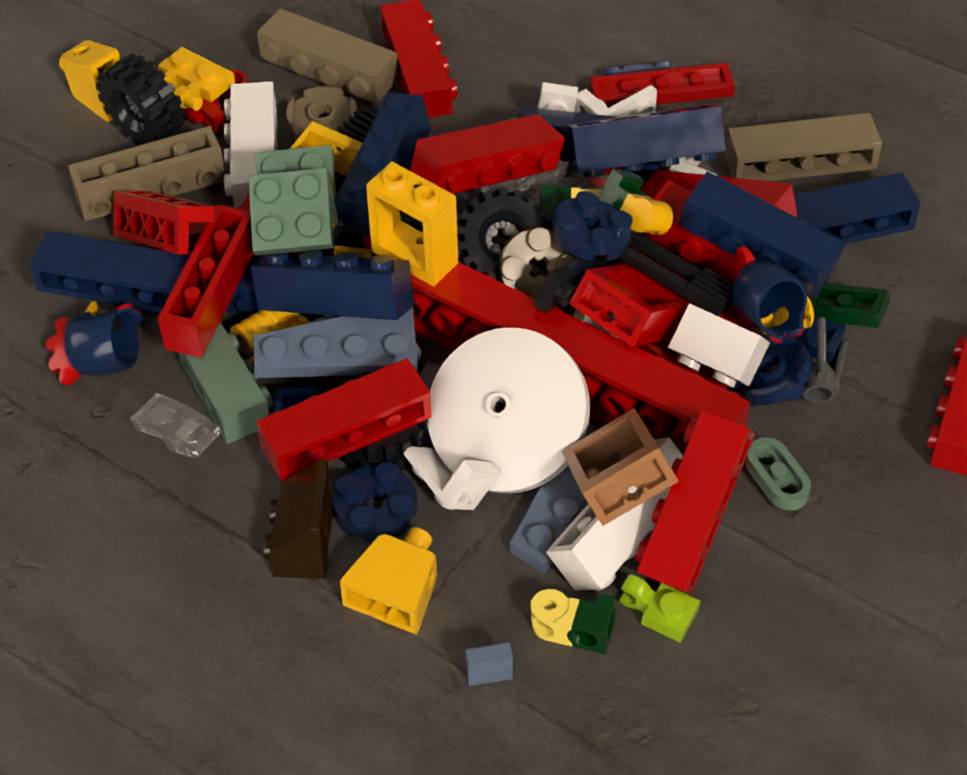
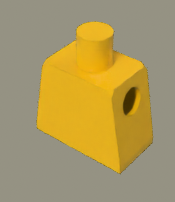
M86 40L62 54L59 59V67L65 72L70 90L75 99L105 121L110 122L113 118L110 114L105 113L103 109L105 104L99 101L98 94L101 92L96 89V83H98L96 79L100 73L118 62L121 58L117 49Z
M412 527L403 541L387 534L379 535L340 580L343 606L417 635L437 579L436 555L428 551L432 543L430 534L421 528Z

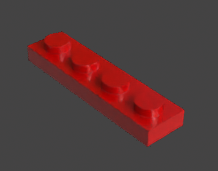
M728 63L590 77L589 85L590 92L597 99H601L608 108L650 85L657 89L656 105L734 97L735 84Z

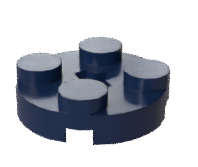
M580 191L577 193L576 198L567 199L557 206L551 222V229L554 228L557 232L555 239L558 244L574 256L594 261L595 255H608L606 261L619 258L625 252L631 238L630 227L633 220L630 214L599 200L594 193Z
M768 335L764 336L763 338L770 342L750 385L747 386L737 381L735 384L736 389L742 398L750 401L749 406L770 405L784 400H797L804 394V384L808 381L813 368L812 358L803 343L797 342L795 337L785 336L782 343L772 341ZM772 366H778L774 371L769 372L771 371Z
M382 462L379 465L358 468L349 474L341 476L336 481V491L333 498L335 518L340 528L350 536H352L353 532L358 536H364L366 542L372 543L379 535L383 534L397 538L410 527V520L414 517V514L416 516L418 504L415 486L410 478L400 472L399 467L392 462ZM373 498L383 499L382 507L377 509L372 504L365 505V503Z

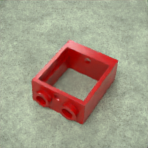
M630 264L587 269L569 303L631 347L672 339L689 305L687 301ZM610 311L614 313L613 320H610L608 318V313Z

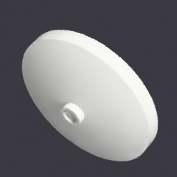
M493 329L465 341L442 364L430 389L432 418L429 419L428 430L438 456L451 472L464 460L492 462L500 471V475L488 491L519 493L532 490L551 481L568 466L562 451L585 438L588 429L590 399L587 384L579 366L568 352L556 342L528 329ZM506 403L505 409L499 412L500 405Z

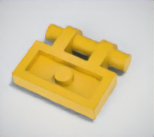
M184 47L179 48L158 65L159 71L161 70L166 75L164 78L168 84L172 83L175 90L173 93L175 96L180 97L182 103L179 106L183 109L189 107L198 111L203 104L202 98L213 102L227 91L231 84H235L232 71Z

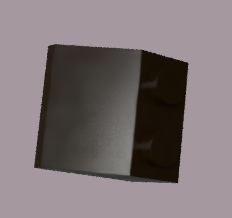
M318 459L280 482L278 499H271L269 521L274 527L272 534L265 535L264 559L271 560L274 577L325 579L334 512L328 459Z

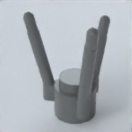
M824 317L818 319L817 361L813 362L812 373L804 384L805 392L803 394L807 401L819 404L829 402L835 398V395L840 394V379L848 342L843 340L837 353L834 369L832 370L830 365L826 363V320Z

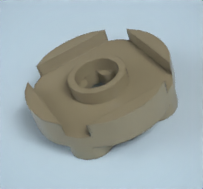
M319 86L303 91L304 97L299 98L296 102L295 98H293L286 109L288 128L296 141L312 121L338 132L337 127L339 125L344 127L343 121L349 122L348 117L350 115L355 117L354 112L357 110V104L352 97L350 101L349 98L343 96V90L335 87ZM320 114L327 115V117L319 118Z
M540 227L522 231L508 240L500 253V281L516 290L524 291L530 297L536 299L549 272L577 258L558 244L555 239L556 231ZM532 258L537 261L543 258L547 262L545 266L547 274L544 277L540 274L535 277L530 275L533 267L529 262Z

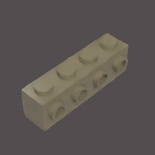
M280 8L257 31L261 59L375 104L399 80L397 52Z
M871 113L728 128L725 157L733 178L777 181L877 169L882 140Z
M211 126L68 165L75 197L84 221L113 214L114 191L149 190L175 196L224 182L225 174L221 148Z

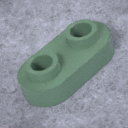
M762 437L752 441L745 459V466L753 479L776 507L789 511L802 508L808 502L811 490V481L808 475L780 441L769 437ZM761 462H767L771 465H763Z

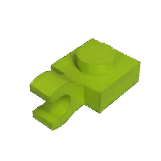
M629 574L621 588L624 593L619 600L626 607L644 613L642 625L679 643L682 642L701 604L700 600L664 583H661L655 592L643 579Z

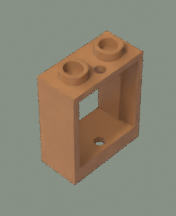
M635 408L562 451L582 494L602 526L679 482ZM615 452H618L616 458H609L610 455H612ZM631 486L637 487L634 493H628V489Z

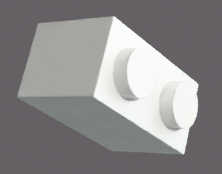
M689 303L668 348L679 354L676 361L696 371H699L701 365L715 370L712 378L734 388L737 381L747 386L750 385L770 342L756 333Z

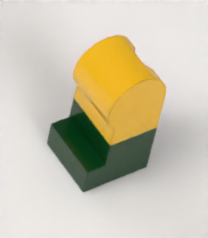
M612 169L598 197L599 200L630 214L633 220L630 228L635 232H649L653 235H663L666 233L673 222L671 207L663 201L653 200L642 192L640 188L645 180L637 174Z

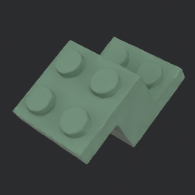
M332 146L255 152L256 175H248L253 253L255 255L334 248L332 224L338 223V212L334 200L336 197V182Z

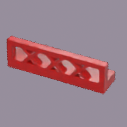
M149 190L114 191L113 236L174 254H188L189 222H214L215 206Z

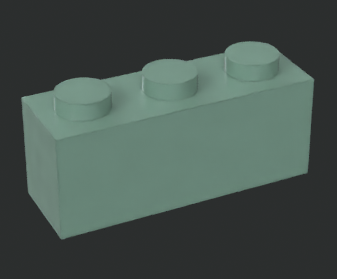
M220 322L202 358L179 353V358L226 444L258 432L256 421L269 415V409L273 408V402L265 386L258 387L251 361L248 358L245 360L241 358V348L233 332L227 333Z

